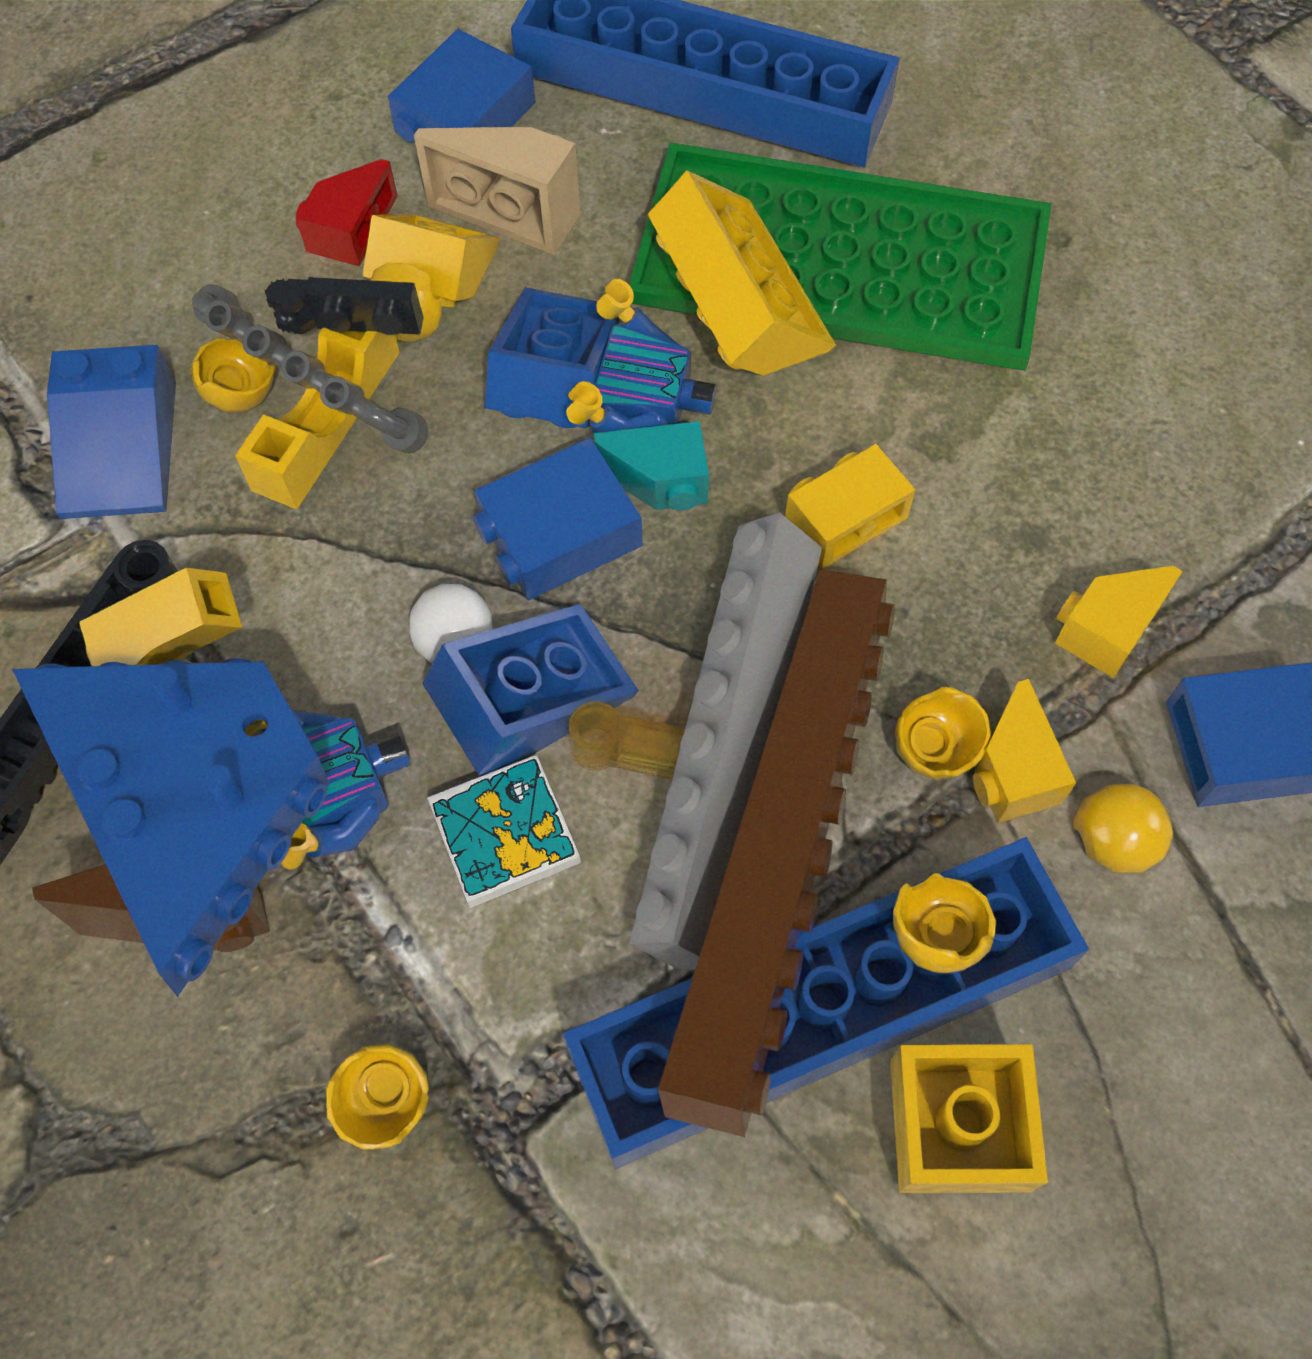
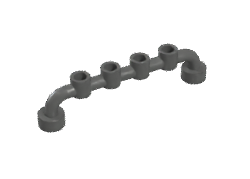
M209 284L202 287L193 296L192 305L195 316L199 321L206 324L209 329L233 339L238 338L242 341L243 348L248 355L267 363H276L281 367L282 375L286 380L320 392L321 400L325 406L344 414H353L368 425L381 431L384 442L390 448L403 453H414L420 450L426 443L428 425L420 414L405 408H397L388 412L364 396V392L359 385L341 377L332 376L325 371L324 364L319 359L289 348L281 334L261 325L251 323L247 313L239 308L238 299L231 291L215 284Z

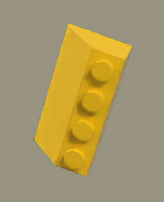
M687 170L647 215L658 233L656 236L658 244L671 256L678 269L676 272L677 279L691 292L696 301L698 317L712 330L719 343L718 353L725 363L735 370L744 369L764 376L832 350L836 346L834 340L751 201Z

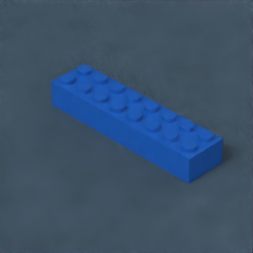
M527 0L511 27L514 57L532 66L533 77L861 167H865L892 104L900 57L681 0Z
M1027 837L940 873L944 878L969 882L986 896L996 920L995 937L990 951L980 961L965 970L953 973H934L918 967L901 950L893 926V910L899 891L814 926L810 933L800 932L796 950L803 951L800 978L795 991L790 989L784 990L780 1009L787 1010V1023L783 1042L779 1051L768 1050L763 1072L770 1073L771 1075L766 1103L1070 970L1085 955L1089 947ZM692 978L563 1033L567 1050L615 1170L709 1129L665 1117L658 1092Z

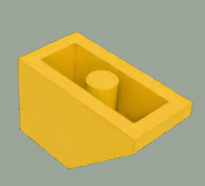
M1166 566L1095 577L1084 595L1074 590L1061 608L1056 619L1062 622L1064 626L1055 644L1114 678L1183 571L1175 566Z
M1029 679L1017 683L973 776L977 797L984 807L990 806L997 824L1063 804L1076 784Z

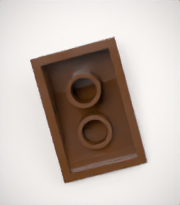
M106 864L32 888L34 900L79 935L144 943ZM259 884L253 890L252 902L245 915L236 924L228 925L213 946V950L217 949L219 952L240 950L252 944L255 936L270 932Z

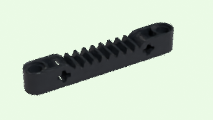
M140 540L134 541L120 550L36 668L44 664H59L66 667H92L87 656L86 644L79 622L100 612L101 609L104 610L178 572L165 548L155 541ZM154 575L152 578L145 580L147 577ZM20 689L0 718V823L2 820L5 821V825L2 826L0 824V865L28 823L31 813L30 804H38L41 800L39 788L42 784H52L54 781L52 769L55 765H58L22 689Z

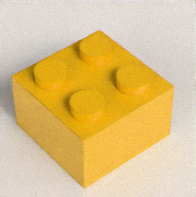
M1033 1044L899 1046L890 1060L899 1193H1031L1048 1183Z

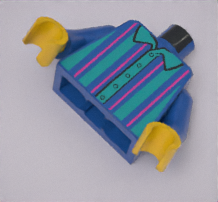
M622 279L612 280L605 287L606 294L597 301V312L605 319L612 320L619 317L621 322L620 325L613 324L595 385L585 381L579 382L568 393L569 398L574 401L566 410L569 421L580 425L590 419L591 433L594 434L679 424L682 410L711 415L717 384L691 380V352L657 327L638 307L633 309L630 307L634 296L630 285Z
M292 710L319 757L329 785L321 808L314 816L310 818L305 817L291 837V847L281 863L284 868L291 870L299 867L307 855L315 858L348 852L357 848L379 820L380 813L384 812L389 806L379 778L411 766L399 733L366 745L354 718H341L335 715ZM263 720L253 721L246 727L245 734L254 736L258 729H262V732H265L267 725Z

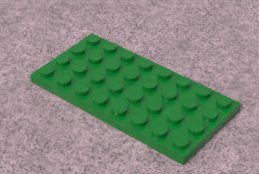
M670 142L650 211L687 170L749 199L832 338L1026 371L1031 353L1052 203ZM648 216L629 282L634 296L632 304L697 315L698 305L691 292L677 279L676 272L678 269L671 256L658 244L656 240L658 233Z

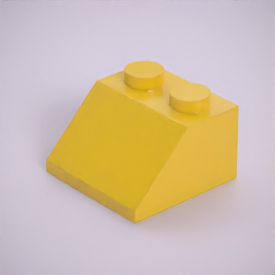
M412 213L372 215L363 276L371 278L374 269L385 263H406L423 270L430 276L432 295L435 299L437 297L442 298V306L454 307L455 301L474 297L498 248L500 237Z

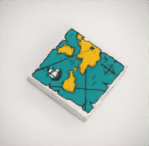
M537 755L427 797L470 908L581 863L578 850Z

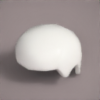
M440 584L423 592L412 607L409 616V634L413 646L420 655L432 664L442 644L493 629L492 615L487 603L476 591L462 584Z

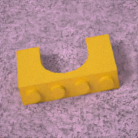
M187 567L79 622L86 644L87 656L92 667L100 666L107 662H120L128 665H160L169 660L183 661L195 650L243 628L227 574L225 572Z

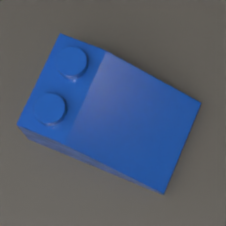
M525 287L488 353L485 408L501 411L502 414L511 418L531 417L551 421L554 425L562 428H587L590 419L580 425L569 421L566 410L574 401L569 398L568 393L579 382L585 381L595 385L613 324L618 325L620 318L617 317L611 320L601 317L597 312V301Z
M158 345L52 351L47 403L56 514L60 519L167 511L176 381Z
M581 604L444 643L422 683L479 776L530 757L635 697L639 691Z

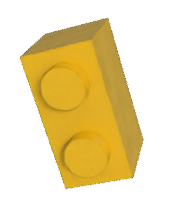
M874 444L859 454L852 452L845 455L836 463L833 469L816 479L809 477L799 482L788 494L785 517L822 547L818 565L821 569H824L906 520L910 513L916 489L880 447Z

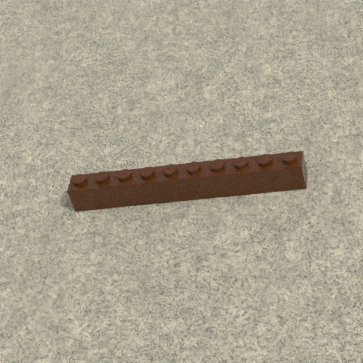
M819 570L658 1088L664 1115L667 1118L745 1137L751 1113L761 1116L764 1112L771 1079L770 1073L763 1072L768 1050L779 1051L783 1042L787 1023V1010L780 1009L784 990L790 989L795 991L798 985L803 962V951L796 950L800 931L810 933L814 925L818 894L811 893L815 876L825 878L829 869L832 840L826 839L829 824L839 825L843 816L846 788H841L840 783L843 773L850 775L854 773L858 758L859 739L853 738L856 726L866 727L872 693L866 691L868 680L878 681L884 654V648L878 646L880 636L889 638L893 627L895 604L886 603L887 579Z

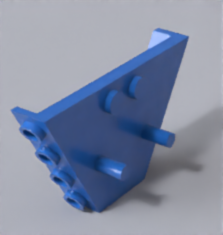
M233 658L223 663L191 664L182 660H169L160 665H128L120 662H107L93 667H66L59 664H44L38 668L12 669L158 974L178 997L188 982L196 980L206 970L213 956V946L228 925L236 924L245 915L252 902L253 890L266 872L274 870L282 863L289 851L291 837L305 817L310 818L314 816L324 803L329 782L316 751L263 661L253 662L247 659ZM263 720L267 725V729L261 735L249 736L245 734L246 727L253 721Z

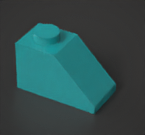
M700 421L594 433L596 447L622 488L653 509L671 508L682 511L691 509L696 505L708 504L709 471Z

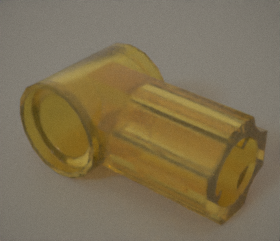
M588 702L579 706L569 720L570 752L573 760L579 766L588 770H602L613 767L672 780L685 728L621 715L610 705L603 702ZM590 729H600L605 731L610 738L601 744H590L585 742L581 735Z

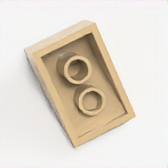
M533 127L418 128L414 134L428 207L555 255L581 215L576 143Z

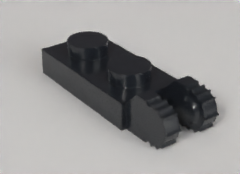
M308 277V280L288 279L285 281L284 279H276L275 282L271 281V284L264 290L269 307H272L275 311L273 314L276 319V325L282 332L287 331L289 333L292 331L294 334H305L314 327H317V329L327 328L335 332L375 331L387 335L399 333L421 334L424 317L415 283Z

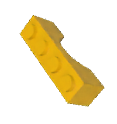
M322 328L318 334L317 359L324 364L325 371L332 376H338L359 385L367 399L371 398L400 354L396 335H387L375 331L335 332L327 328ZM308 388L297 405L283 417L274 419L263 414L235 455L251 491L297 510L357 417L353 414H344L325 406L321 400L320 392Z

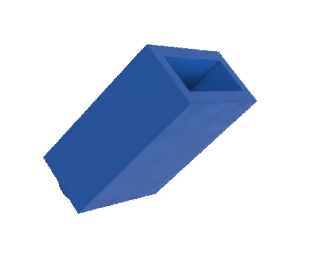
M460 29L451 34L388 95L395 132L408 142H415L414 134L418 128L512 127L536 103L532 66Z
M591 437L474 490L479 510L478 513L472 515L475 527L486 545L491 542L495 543L500 552V555L496 556V560L503 577L509 586L518 583L528 601L643 546L642 517Z
M1312 662L1186 677L1181 680L1166 701V705L1197 807L1312 793Z

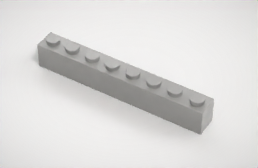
M781 513L738 526L725 580L721 586V595L714 622L708 636V644L699 679L694 689V698L687 725L681 739L680 751L671 786L666 796V805L656 843L652 849L651 862L643 893L636 910V919L629 944L678 970L696 969L809 606L822 547Z

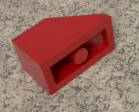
M379 159L316 182L309 196L299 204L296 212V226L300 230L306 252L360 267L366 255L372 215L388 214L398 197L390 161Z

